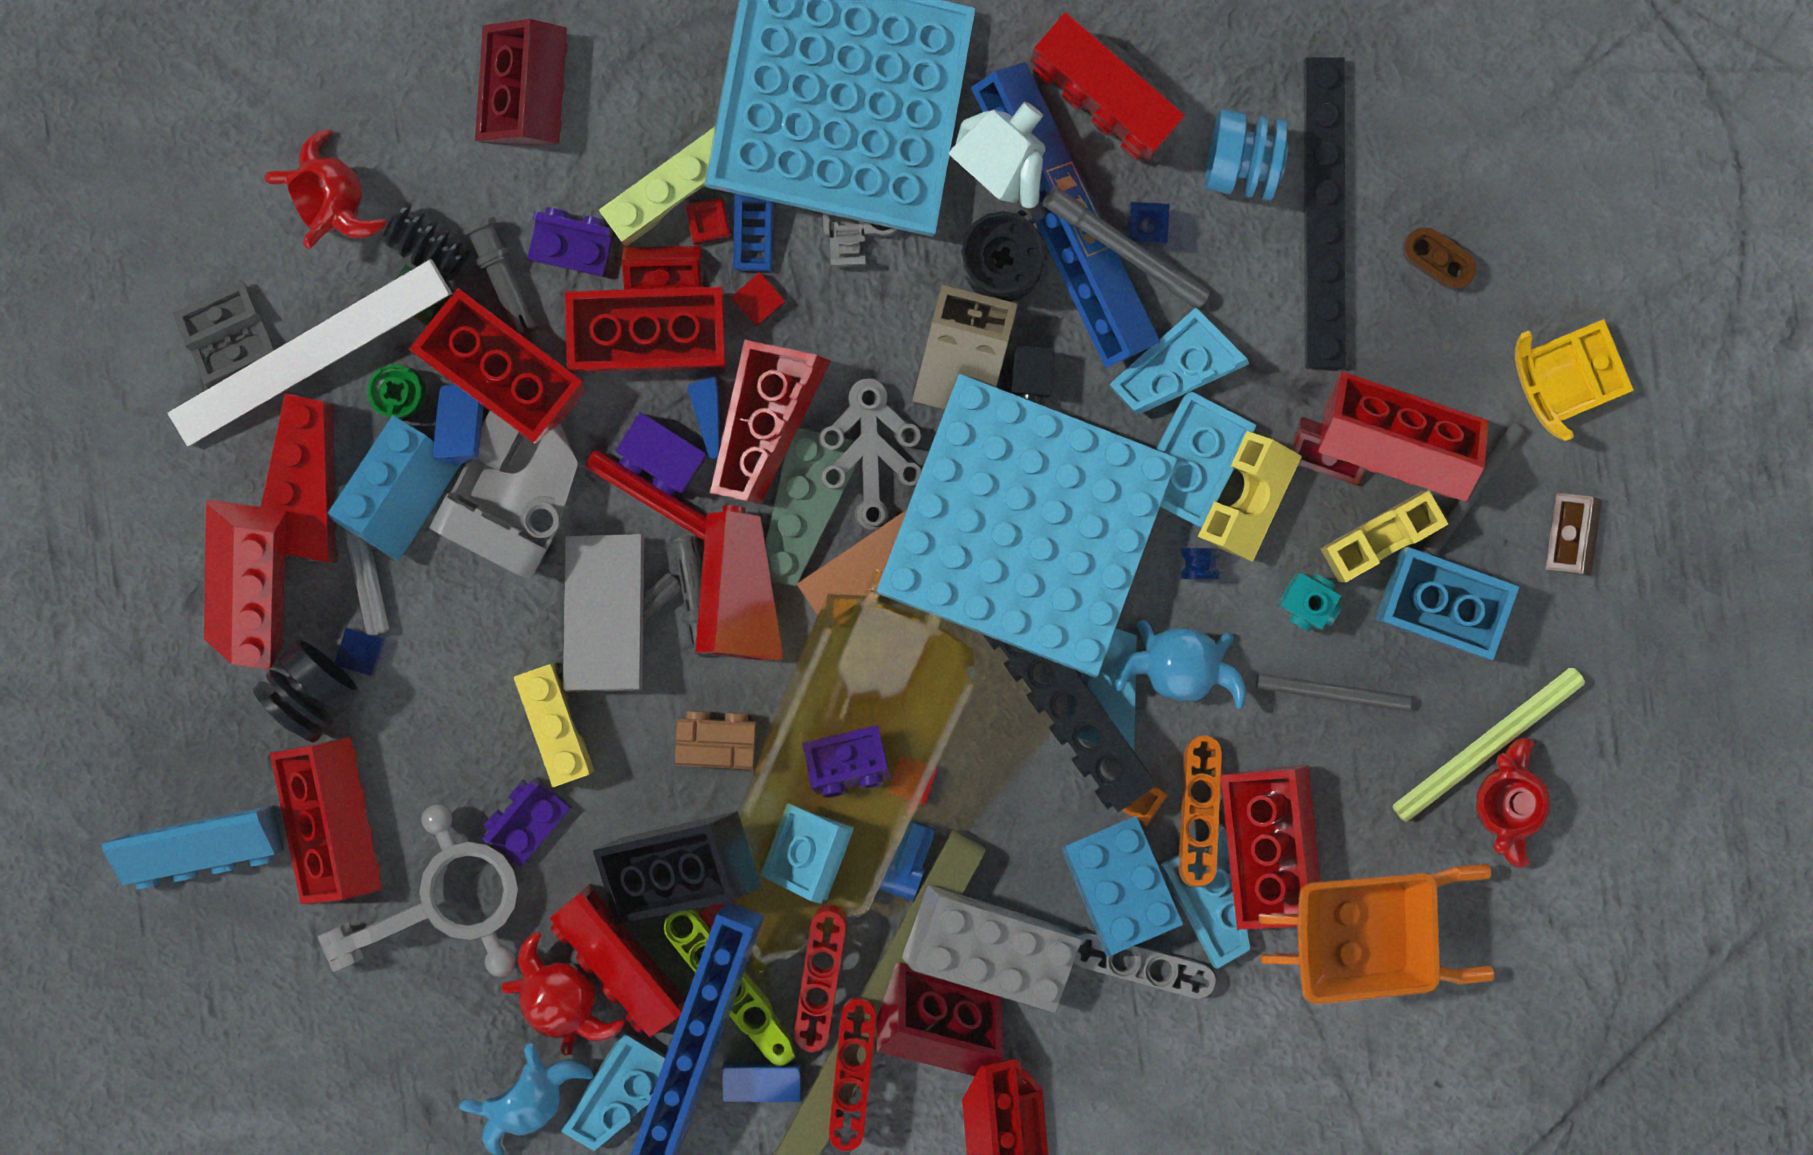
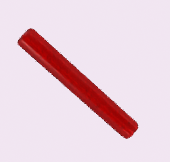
M594 451L590 455L585 465L588 470L705 541L707 517L665 493L603 453Z

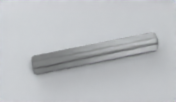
M346 485L337 487V498L339 497V495L341 494ZM344 529L367 635L385 633L389 630L372 546Z

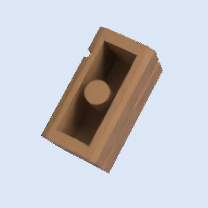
M688 710L686 717H679L677 719L675 766L753 770L755 766L757 721H748L749 714L727 712L725 713L724 720L710 719L709 711Z

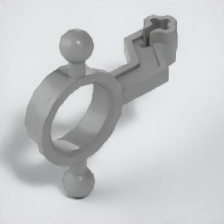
M430 805L422 813V826L428 833L436 836L442 851L432 858L422 874L419 890L421 903L354 932L349 922L318 935L317 939L332 972L363 959L364 955L360 949L361 947L377 942L428 918L435 928L450 937L467 940L481 937L487 951L484 962L487 971L494 977L507 976L515 967V955L510 949L501 945L495 931L505 924L515 908L518 887L513 868L501 853L488 845L472 842L456 844L450 831L453 820L451 812L444 805ZM464 856L480 857L492 864L500 875L503 887L501 902L495 912L483 922L472 925L457 924L444 917L436 906L433 894L435 879L443 866L455 858Z

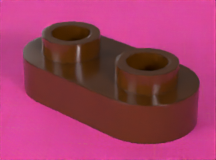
M1428 227L1418 228L1411 232L1404 240L1403 254L1405 259L1443 287L1460 289L1468 285L1475 277L1476 263L1473 257L1436 230ZM1418 242H1424L1428 246L1426 255L1417 253L1416 244ZM1454 263L1458 265L1460 269L1458 277L1449 275V264Z

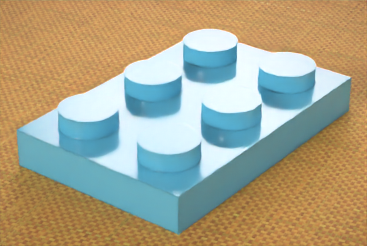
M1192 391L1185 393L1155 449L1177 458L1160 508L1202 528L1213 502H1217L1234 470L1231 464L1246 431L1253 433L1256 425Z

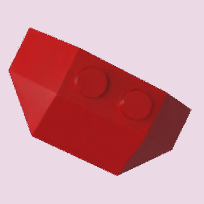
M1012 1058L981 1065L962 1098L967 1155H1048L1043 1088L1022 1067V1064L1017 1059Z

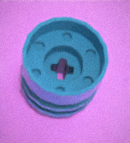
M1220 109L1209 149L1205 190L1231 194L1237 179L1241 178L1244 179L1245 197H1253L1259 181L1261 182L1260 199L1271 201L1285 170L1288 154L1287 121L1276 118L1270 135H1267V116H1260L1254 131L1249 132L1247 131L1246 113Z

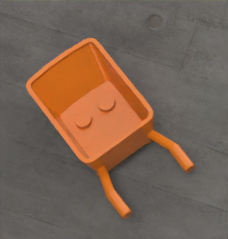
M1488 864L1454 866L1431 875L1417 873L1306 884L1300 892L1299 913L1259 914V923L1298 925L1299 953L1260 954V962L1265 964L1299 965L1304 998L1314 1004L1428 993L1437 987L1439 980L1458 985L1493 981L1494 970L1491 966L1456 970L1440 966L1437 887L1452 882L1489 879L1491 877V868Z

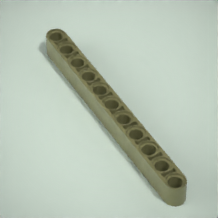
M953 829L944 841L913 902L909 905L860 995L870 1000L876 1009L872 1059L877 1051V1016L895 965L898 962L907 964L902 959V955L927 886L931 885L962 895L986 851L984 846ZM858 1005L855 1011L849 1015V1017L854 1018L853 1033L845 1031L844 1036L858 1035L868 1039L869 1033L861 1034L863 1019H869L870 1014L864 1013L863 1006ZM839 1035L773 1155H820L829 1139ZM850 1044L844 1049L843 1057L849 1064L858 1065L864 1061L866 1052L861 1045ZM855 1083L844 1084L839 1090L841 1099L849 1103L858 1085ZM836 1109V1114L844 1112L840 1109Z

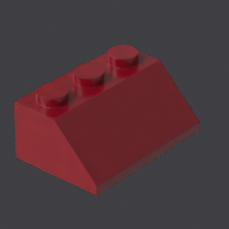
M534 19L483 25L475 131L476 142L525 146L559 144L562 129V97L565 89L564 68L567 53V27Z
M898 962L895 965L877 1016V1052L975 1076L981 1065L996 1063L1003 1059L1002 997L913 971L908 964Z

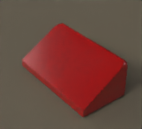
M625 247L622 254L624 290L702 287L701 247Z

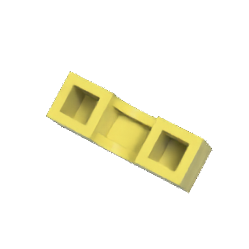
M1246 431L1231 464V467L1237 469L1243 475V493L1240 499L1231 506H1225L1214 501L1198 537L1228 553L1253 562L1302 456L1273 439Z
M1430 490L1421 491L1323 546L1320 550L1338 582H1348L1380 564L1379 561L1405 546L1419 542L1449 524Z
M556 662L513 677L552 787L587 776L595 771L583 736L578 734L571 718L567 704L569 697L567 692L563 690V681L558 676Z

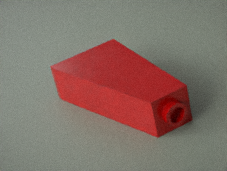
M724 505L721 512L707 513L695 653L756 661L782 660L783 652L760 516L745 514V507Z

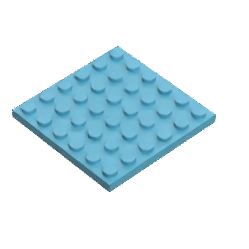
M739 0L704 187L931 237L934 236L937 228L949 160L948 153L951 149L975 8L944 0Z
M959 373L875 593L1082 673L1097 677L1177 458Z

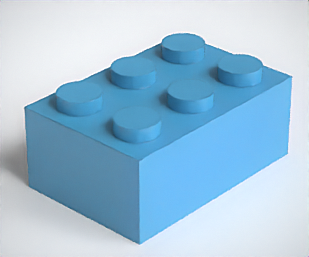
M1403 547L1397 555L1375 621L1482 659L1494 660L1519 586L1413 548Z
M1137 816L1060 848L1106 956L1114 955L1183 925Z

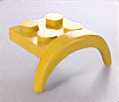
M1604 319L1531 349L1533 335L1530 330L1522 333L1517 339L1515 345V364L1523 391L1539 422L1550 434L1558 439L1567 441L1574 438L1573 432L1561 421L1634 391Z

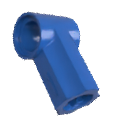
M904 818L891 856H887L876 889L913 902L923 876L924 868L922 866L934 838V828Z

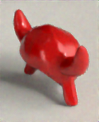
M329 129L315 133L303 143L298 156L300 167L297 170L266 172L264 176L265 181L269 184L287 185L288 192L301 219L310 229L303 240L304 247L308 249L312 248L326 233L333 230L340 231L346 237L361 239L377 234L387 224L385 219L369 221L358 219L357 214L362 198V187L356 173L338 158H320V150L332 136V131Z
M1526 737L1514 741L1508 747L1505 754L1503 753L1498 756L1496 763L1499 769H1495L1483 780L1476 795L1478 818L1487 831L1497 836L1493 844L1495 852L1503 854L1506 861L1516 868H1526L1531 865L1526 850V838L1543 828L1551 812L1548 787L1539 776L1529 771V759L1531 751L1535 746V741Z
M537 932L529 936L521 945L518 954V964L524 978L504 982L501 985V989L505 994H520L518 999L520 1009L530 1027L544 1036L556 1039L562 1038L560 1051L565 1056L571 1055L577 1034L597 1042L616 1036L624 1027L625 1022L620 1019L615 1022L606 1023L600 1021L592 1014L595 1003V985L574 963L555 962L545 965L537 952V945L542 936L541 933Z

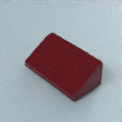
M1302 417L1290 450L1302 456L1298 465L1359 486L1366 469L1319 453L1318 446L1322 423Z

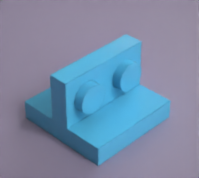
M787 803L760 876L810 901L822 903L823 899L827 900L855 827L819 816L802 807Z

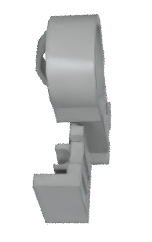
M823 213L824 234L830 237V232L833 231L834 238H830L831 267L866 266V257L860 253V242H865V236L876 235L886 237L898 231L895 228L881 231L875 229L867 222Z

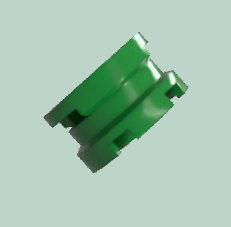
M389 364V366L379 368L371 376L367 385V397L371 406L378 414L387 418H391L393 415L400 420H405L415 416L422 409L426 400V386L416 371L402 365Z

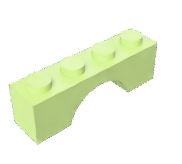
M715 127L599 209L625 247L655 227L680 202L704 187Z

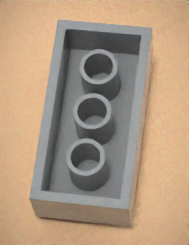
M928 885L902 959L913 971L1055 1013L1082 940L1067 927Z

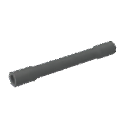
M1055 186L1048 192L1043 201L1045 208L1069 224L1082 229L1166 286L1171 293L1193 308L1198 309L1206 302L1209 296V289L1184 272L1177 271L1087 210L1084 204L1059 187Z

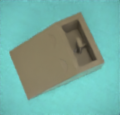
M941 285L912 401L945 410L959 373L996 387L1018 304Z

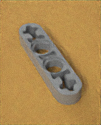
M1090 931L1076 933L1082 940L1080 945H1083L1086 939H1090L1094 949L1104 951L1096 933ZM1138 944L1127 949L1132 952L1134 962L1126 970H1119L1113 966V955H1105V966L1099 965L1101 961L1100 956L1088 954L1086 959H1081L1079 951L1074 960V963L1082 968L1195 999L1207 997L1215 988L1216 979L1214 973L1206 964ZM1163 959L1169 962L1171 973L1166 979L1155 980L1150 976L1149 968L1155 960ZM1178 964L1185 965L1181 970L1183 974L1195 976L1197 970H1202V976L1208 980L1207 984L1199 985L1197 990H1193L1190 981L1179 978L1180 985H1173L1178 977Z

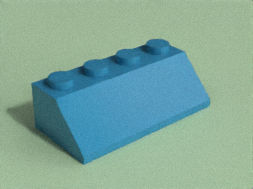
M275 805L124 835L101 843L102 850L121 885L135 883L136 890L159 885V878L173 875L174 882L198 877L196 870L210 867L212 874L235 870V862L249 860L250 866L273 862L272 855L284 851Z

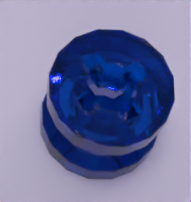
M1181 548V556L1185 559V568L1181 571V579H1220V571L1216 568V559L1220 556V548Z

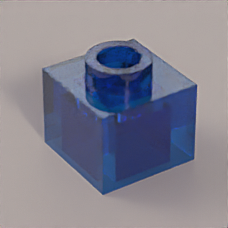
M1130 202L1128 205L1127 237L1139 245L1165 246L1168 243L1170 204ZM1144 219L1150 220L1153 223V231L1150 233L1141 231L1140 221Z

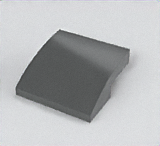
M244 281L173 313L184 344L191 351L203 384L208 389L276 350L260 311Z

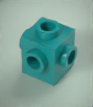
M1301 572L1294 573L1276 605L1291 614L1289 622L1307 632L1310 631L1311 627L1322 630L1325 624L1331 626L1342 607L1337 604L1341 595L1332 591L1336 584L1316 573L1311 579ZM1313 596L1316 603L1314 608L1310 609L1308 601Z

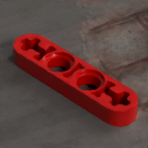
M835 905L819 907L815 911L810 926L794 1029L796 1044L802 1050L808 1052L821 1050L826 1045L831 1030L847 929V916L840 907ZM826 917H832L833 924L837 925L833 927L830 942L822 941L825 931V924L822 922L825 921ZM818 952H827L833 957L834 965L828 969L818 968L813 962V956ZM813 988H821L827 993L829 1000L822 1005L813 1004L809 1001L807 992ZM811 1015L819 1016L816 1026L818 1034L815 1039L808 1038L807 1029L811 1021Z
M861 996L849 999L843 1005L841 1012L829 1124V1139L832 1145L841 1151L856 1149L862 1143L864 1136L876 1025V1009L870 1000ZM858 1005L863 1006L864 1013L870 1014L869 1019H863L861 1034L869 1033L868 1039L858 1035L844 1036L845 1031L853 1033L854 1018L848 1017L847 1014L848 1012H854ZM850 1044L861 1045L866 1052V1057L858 1065L849 1064L843 1057L844 1049ZM855 1083L860 1087L862 1095L857 1102L849 1104L841 1099L839 1090L844 1084ZM836 1109L848 1113L861 1111L860 1116L852 1114L851 1129L858 1131L857 1135H851L849 1141H842L841 1134L835 1133V1129H842L844 1122V1113L836 1114Z

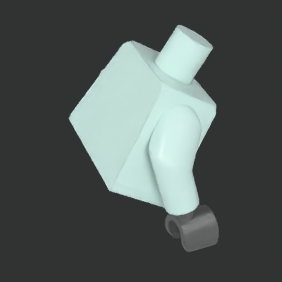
M1023 102L1014 116L993 109L965 119L961 124L956 144L951 146L948 154L959 163L960 167L965 168L999 200L1012 203L1019 201L1021 205L1015 208L1014 213L1020 214L1022 217L1028 214L1029 221L1033 224L1043 219L1045 208L1039 201V190L1043 164L1042 156L1045 152V145L1031 133L1043 117V114L1031 104Z

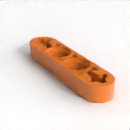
M1207 735L1198 736L1187 744L1183 760L1178 869L1182 881L1194 888L1203 887L1212 882L1217 871L1222 752L1218 741ZM1201 743L1205 744L1206 751L1212 752V757H1209L1204 762V771L1212 770V776L1207 774H1191L1192 770L1197 771L1200 769V757L1195 756L1193 750L1200 748ZM1197 781L1205 782L1211 789V797L1205 803L1197 802L1191 795V787ZM1202 820L1207 823L1210 833L1205 841H1195L1191 837L1189 827L1192 821ZM1188 846L1195 849L1209 848V854L1205 852L1200 854V865L1207 867V873L1200 875L1199 880L1195 879L1193 872H1188V866L1196 862V852L1188 853Z

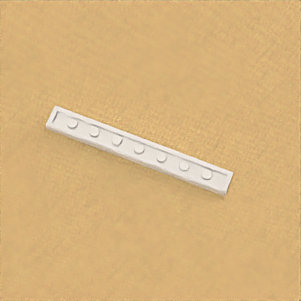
M428 260L168 412V415L187 447L191 446L452 293L433 260Z

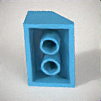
M392 415L328 514L334 523L399 562L462 464L454 466L434 459L432 455L434 442L423 433Z

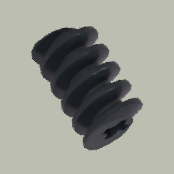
M407 202L392 217L384 231L383 236L386 237V246L391 249L399 246L398 254L403 258L412 254L411 264L416 267L428 260H433L443 279L448 283L459 272L471 251L467 250L463 254L459 252L463 242L460 238L449 245L447 240L450 231L447 229L438 236L435 235L438 224L435 220L424 227L422 225L425 216L424 212L420 211L413 217L409 216L413 204Z

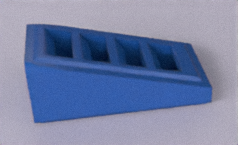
M735 194L733 270L772 271L774 202ZM743 203H766V209H743ZM742 219H765V226L742 225ZM742 235H765V242L742 241ZM741 250L764 251V258L741 257Z
M714 376L689 384V387H687L709 458L713 461L718 460L722 442L720 383L718 382V377Z

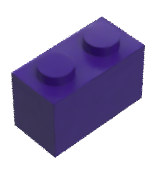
M639 412L615 452L623 456L619 462L621 465L637 475L642 470L656 477L652 484L670 496L673 495L675 490L682 494L685 493L708 457L706 453Z

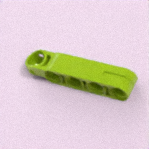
M695 909L670 913L664 923V932L668 940L696 973L700 962L697 957V949L706 945L711 930ZM680 915L687 916L693 923L692 932L688 934L678 933L673 927V919ZM745 971L741 980L742 989L736 994L729 1016L739 1029L752 1039L770 1062L777 1066H785L796 1058L791 1034L773 1013L770 1001ZM750 1007L761 1008L766 1015V1019L761 1024H751L745 1017V1011ZM775 1044H782L784 1047L777 1048Z

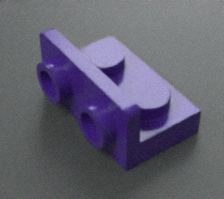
M546 207L545 213L534 212L533 220L536 222L527 260L605 277L614 237L613 230L605 227L606 220L591 216H584L583 222L568 219L569 212Z
M878 725L802 743L811 788L816 795L823 794V798L841 796L846 793V788L861 785V789L876 788L884 784V779L892 777Z
M537 777L529 784L522 780L508 797L513 801L504 813L498 809L483 826L488 832L482 840L487 844L491 842L519 867L528 860L572 808Z

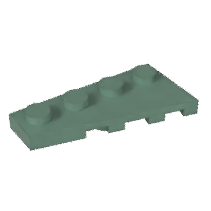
M798 428L785 454L765 544L771 581L797 586L858 461L845 474L843 485L836 489L827 488L822 484L820 479L821 472L825 467L833 465L851 446L854 440L844 438L843 444L839 448L828 450L822 447L819 442L820 433ZM825 434V442L828 445L833 446L837 443L838 437ZM832 469L827 472L826 480L829 484L833 485L839 481L840 476L836 470Z

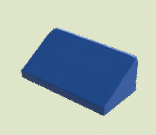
M446 385L439 390L432 454L434 459L454 466L479 456L484 408L482 404L456 385Z
M724 1062L722 1066L723 1102H800L801 1063H788L785 1066H777L772 1062Z

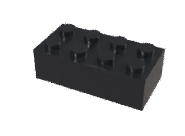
M738 811L621 837L593 850L616 924L734 901L762 887Z

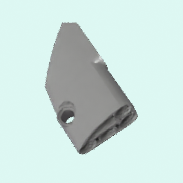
M489 411L481 427L479 456L466 462L452 491L446 494L429 528L505 569L531 580L560 527L561 517L578 467V462L561 424H558L534 444ZM538 509L548 510L553 516V525L547 531H539L532 524V516Z

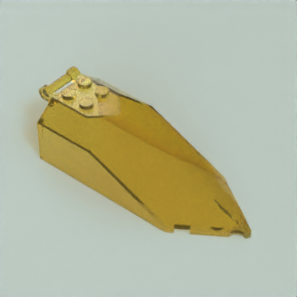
M879 570L873 572L864 596L827 594L784 691L739 811L762 887L734 900L733 903L764 916L750 955V969L756 974L764 973L765 966L775 960L783 959L785 961L807 948L811 922L815 911L819 907L824 905L838 906L845 912L847 918L852 915L858 918L868 912L975 684L973 649L941 627L939 623L942 618L928 613L926 619L878 601L880 594L875 592L883 574ZM878 725L892 777L884 779V784L876 788L861 789V785L846 788V793L838 797L823 798V794L816 795L811 788L802 743ZM787 803L802 807L819 816L855 827L827 900L823 899L822 903L810 901L760 876ZM826 917L825 921L822 922L825 924L824 937L832 933L835 926L832 917Z

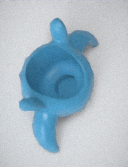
M1141 620L1137 622V628L1146 651L1135 652L1124 658L1117 669L1115 677L1118 692L1124 690L1127 681L1133 675L1147 674L1154 690L1164 698L1173 699L1177 702L1197 701L1208 694L1214 684H1217L1231 692L1237 709H1241L1244 706L1246 686L1242 675L1234 667L1222 662L1224 654L1234 641L1233 634L1230 632L1224 633L1215 644L1213 639L1201 631L1174 628L1154 635L1147 621Z
M527 1043L524 1047L527 1064L524 1065L520 1079L502 1095L488 1098L483 1102L474 1099H464L461 1101L459 1109L487 1118L488 1120L483 1127L482 1133L484 1146L492 1155H505L500 1140L506 1132L517 1136L528 1135L543 1127L557 1112L560 1102L559 1085L572 1078L593 1079L592 1071L583 1063L571 1059L556 1061L544 1067L536 1046L533 1043Z

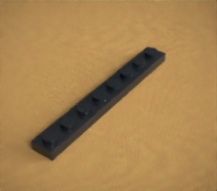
M1306 57L1304 59L1305 368L1346 367L1345 57Z

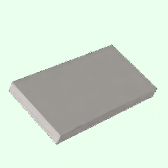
M642 534L566 536L563 690L566 692L642 690L644 536Z

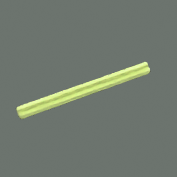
M1575 668L1567 669L1394 803L1393 809L1395 813L1405 822L1411 820L1585 684L1582 675Z

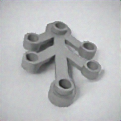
M862 379L856 382L849 391L848 400L850 406L832 426L826 427L820 432L819 442L822 447L828 450L839 448L844 441L843 434L859 419H861V435L833 465L827 466L822 470L820 479L827 488H839L845 481V474L862 457L863 501L856 507L855 518L861 527L876 530L885 524L888 517L887 508L880 502L878 457L897 474L899 482L903 485H916L921 474V469L917 464L908 463L877 434V418L896 434L897 442L903 447L915 446L919 442L921 434L918 427L913 424H906L886 405L887 392L880 382L874 379ZM867 390L875 395V401L870 406L862 401V394ZM906 428L913 430L915 435L910 443L904 442L901 436ZM830 430L838 435V441L833 446L825 442V434ZM907 467H912L916 472V477L911 482L906 481L903 477V471ZM832 469L836 470L840 476L839 481L833 485L829 484L826 480L827 472ZM870 507H875L879 511V518L874 522H870L866 518V511Z

